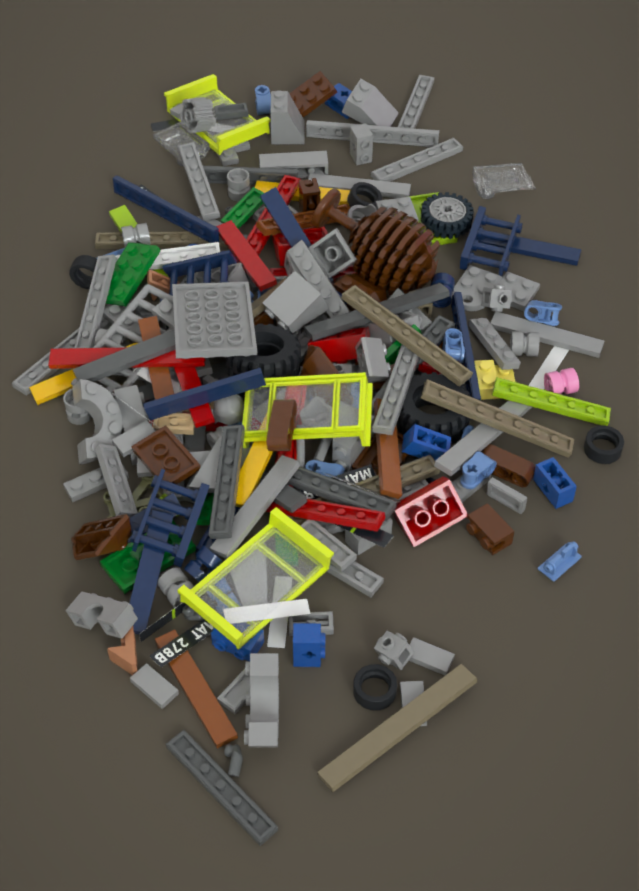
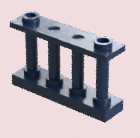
M479 206L461 254L460 269L466 270L469 263L472 264L474 262L499 268V275L503 276L504 271L507 272L510 261L508 259L517 233L520 234L523 223H520L521 215L517 214L515 223L489 218L488 215H485L486 207ZM488 224L512 231L509 236L484 230L482 226ZM485 237L507 242V246L502 248L480 243L478 238ZM478 249L503 255L501 261L480 257L474 255L473 251Z
M230 250L162 265V269L170 278L169 295L173 296L172 284H177L179 276L187 275L186 284H194V273L204 271L203 283H211V269L221 267L219 283L229 282L228 265L236 264L237 259Z
M161 468L159 476L154 475L151 484L154 490L139 530L134 529L130 542L134 543L132 548L134 552H136L139 543L171 553V556L175 557L173 565L181 567L210 485L201 483L199 490L185 488L163 480L165 470ZM159 488L191 498V501L195 502L193 508H185L156 498ZM156 506L184 516L188 520L187 526L182 525L180 527L149 516L152 507ZM146 524L179 535L178 537L182 538L180 545H172L143 535Z

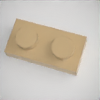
M173 413L154 419L153 428L155 431L166 425L173 434L194 435L195 425L191 414Z

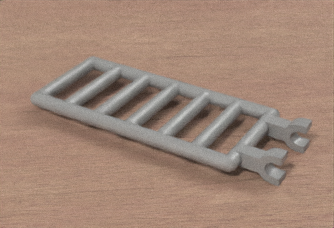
M146 284L93 348H103L104 346L124 348V346L111 340L116 332L136 343L143 342L140 335L124 328L122 324L127 319L139 324L138 319L143 318L132 313L137 306L152 312L155 305L143 300L148 293L161 299L166 298L172 304L173 296L150 284ZM160 327L161 334L172 330L170 327L167 330ZM138 367L134 372L130 369L120 371L119 373L128 377L123 385L107 377L98 380V382L108 386L106 390L114 394L115 389L132 386L138 379L139 375L137 373L142 367ZM76 378L71 382V385L74 386L78 382Z

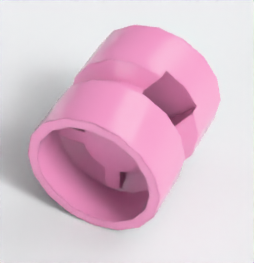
M567 368L562 369L560 372L545 373V390L561 395L563 392L565 394L578 392L579 379L575 369Z

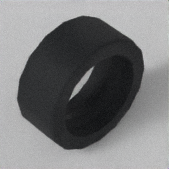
M366 182L354 184L347 197L350 207L354 205L368 206L369 204H373L376 207V201L382 200L381 192L375 186ZM357 195H364L368 197L373 203L365 202L361 200Z
M89 255L76 257L69 271L70 278L76 285L84 289H90L92 276L84 274L79 268H85L94 273L97 258Z
M602 425L591 428L587 432L584 443L585 454L596 463L611 464L616 462L621 457L624 438L618 430L610 426ZM605 439L612 442L616 448L601 450L594 446L592 441Z
M370 664L362 667L356 673L353 682V693L357 703L371 711L389 707L394 702L397 693V679L394 673L386 666L380 664ZM379 678L388 684L389 689L385 695L372 697L362 691L361 685L367 679Z

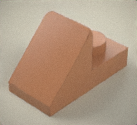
M149 269L147 272V284L169 294L170 278ZM151 294L152 300L155 301L157 296Z
M132 626L121 639V646L110 647L107 650L109 659L113 663L134 675L138 671L135 633Z

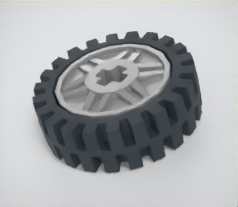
M441 192L438 193V196L433 194L432 197H428L423 202L421 223L426 226V230L430 229L435 237L441 235L443 239L446 236L449 239H453L454 235L455 238H458L470 230L474 209L471 202H468V199H463L461 195L456 197V193L449 195V192H445V195H443Z

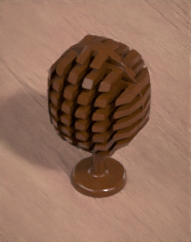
M335 188L331 189L320 201L313 214L311 225L315 228H321L331 218L350 230L348 245L352 242L353 245L350 247V250L357 259L353 264V269L364 279H369V283L372 285L377 284L378 288L388 290L389 295H392L397 288L403 289L402 291L407 294L409 291L415 290V288L418 289L425 286L435 275L439 259L436 262L433 259L438 253L437 250L440 247V243L437 240L432 245L431 241L434 238V233L430 229L426 230V226L423 223H418L414 217H409L407 213L402 211L398 213V209L393 207L388 210L385 207H380L375 213L367 217L364 216L356 222L337 209L341 193Z

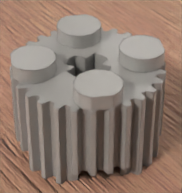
M199 97L182 100L183 110L179 114L180 122L182 125L185 124L188 133L208 131L211 129V126H215L216 119L212 114L213 103L211 99Z

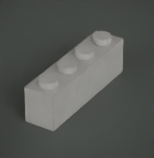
M327 151L259 154L260 168L298 169V178L300 179L309 178L310 173L328 175Z
M137 385L114 390V397L122 414L123 433L149 419L142 405L145 403L143 392H139ZM132 452L129 454L131 463L136 465L137 456Z

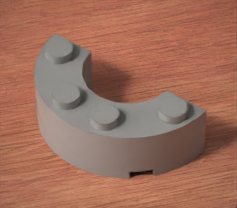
M80 379L72 386L74 406L82 407L88 411L95 424L93 436L85 438L77 445L79 464H87L98 459L95 451L98 444L114 446L112 439L121 435L123 423L120 407L112 394L95 382Z
M250 653V662L245 664V674L250 676V691H246V706H250V714H246V728H249V730H244V745H248L249 748H278V653Z

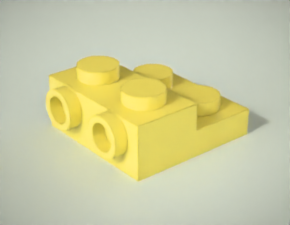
M494 360L474 361L481 400L502 399L492 396L496 377L515 382L513 369L502 370L499 365L494 364Z

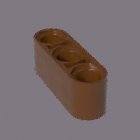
M295 399L273 401L267 433L268 451L291 450L297 415Z
M489 444L480 451L497 462L492 475L519 487H527L532 480L536 467L532 462L492 444Z

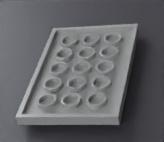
M249 282L172 284L176 358L257 355Z

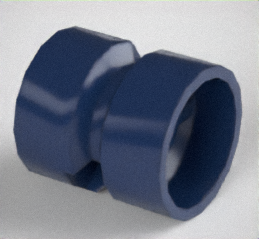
M437 273L433 276L430 286L441 283L449 290L450 296L432 303L435 307L444 308L451 304L455 280L447 273Z
M203 545L195 554L196 559L190 560L184 570L200 582L223 561ZM202 564L206 566L203 571L199 569Z

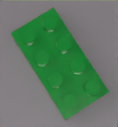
M131 242L127 244L115 264L106 304L127 306L161 250L158 246Z
M169 532L167 543L180 545L182 538H179L177 534ZM190 541L185 557L196 551V545L192 541ZM131 542L123 550L116 551L100 561L101 567L124 594L133 590L144 547L142 543H139L136 552L132 551L134 543ZM164 553L160 572L173 565L175 557L171 556V553Z

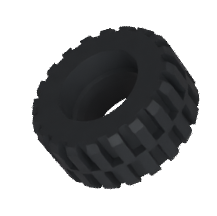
M257 324L254 326L257 355L226 357V372L229 377L257 368H261L264 378L298 376L300 372L301 344L298 338L288 329L285 330L283 327H276L273 324ZM277 386V389H283L286 386ZM258 387L254 390L264 392L265 390H270V387Z
M426 372L421 373L420 376H413L396 423L399 432L404 435L416 424L451 437L453 442L459 440L463 434V429L469 425L470 418L446 408L444 409L447 412L436 415L424 413L418 408L425 405H436L421 399L424 383L427 379L470 396L466 387L463 384L460 387L444 375H439L438 372H432V374H427Z

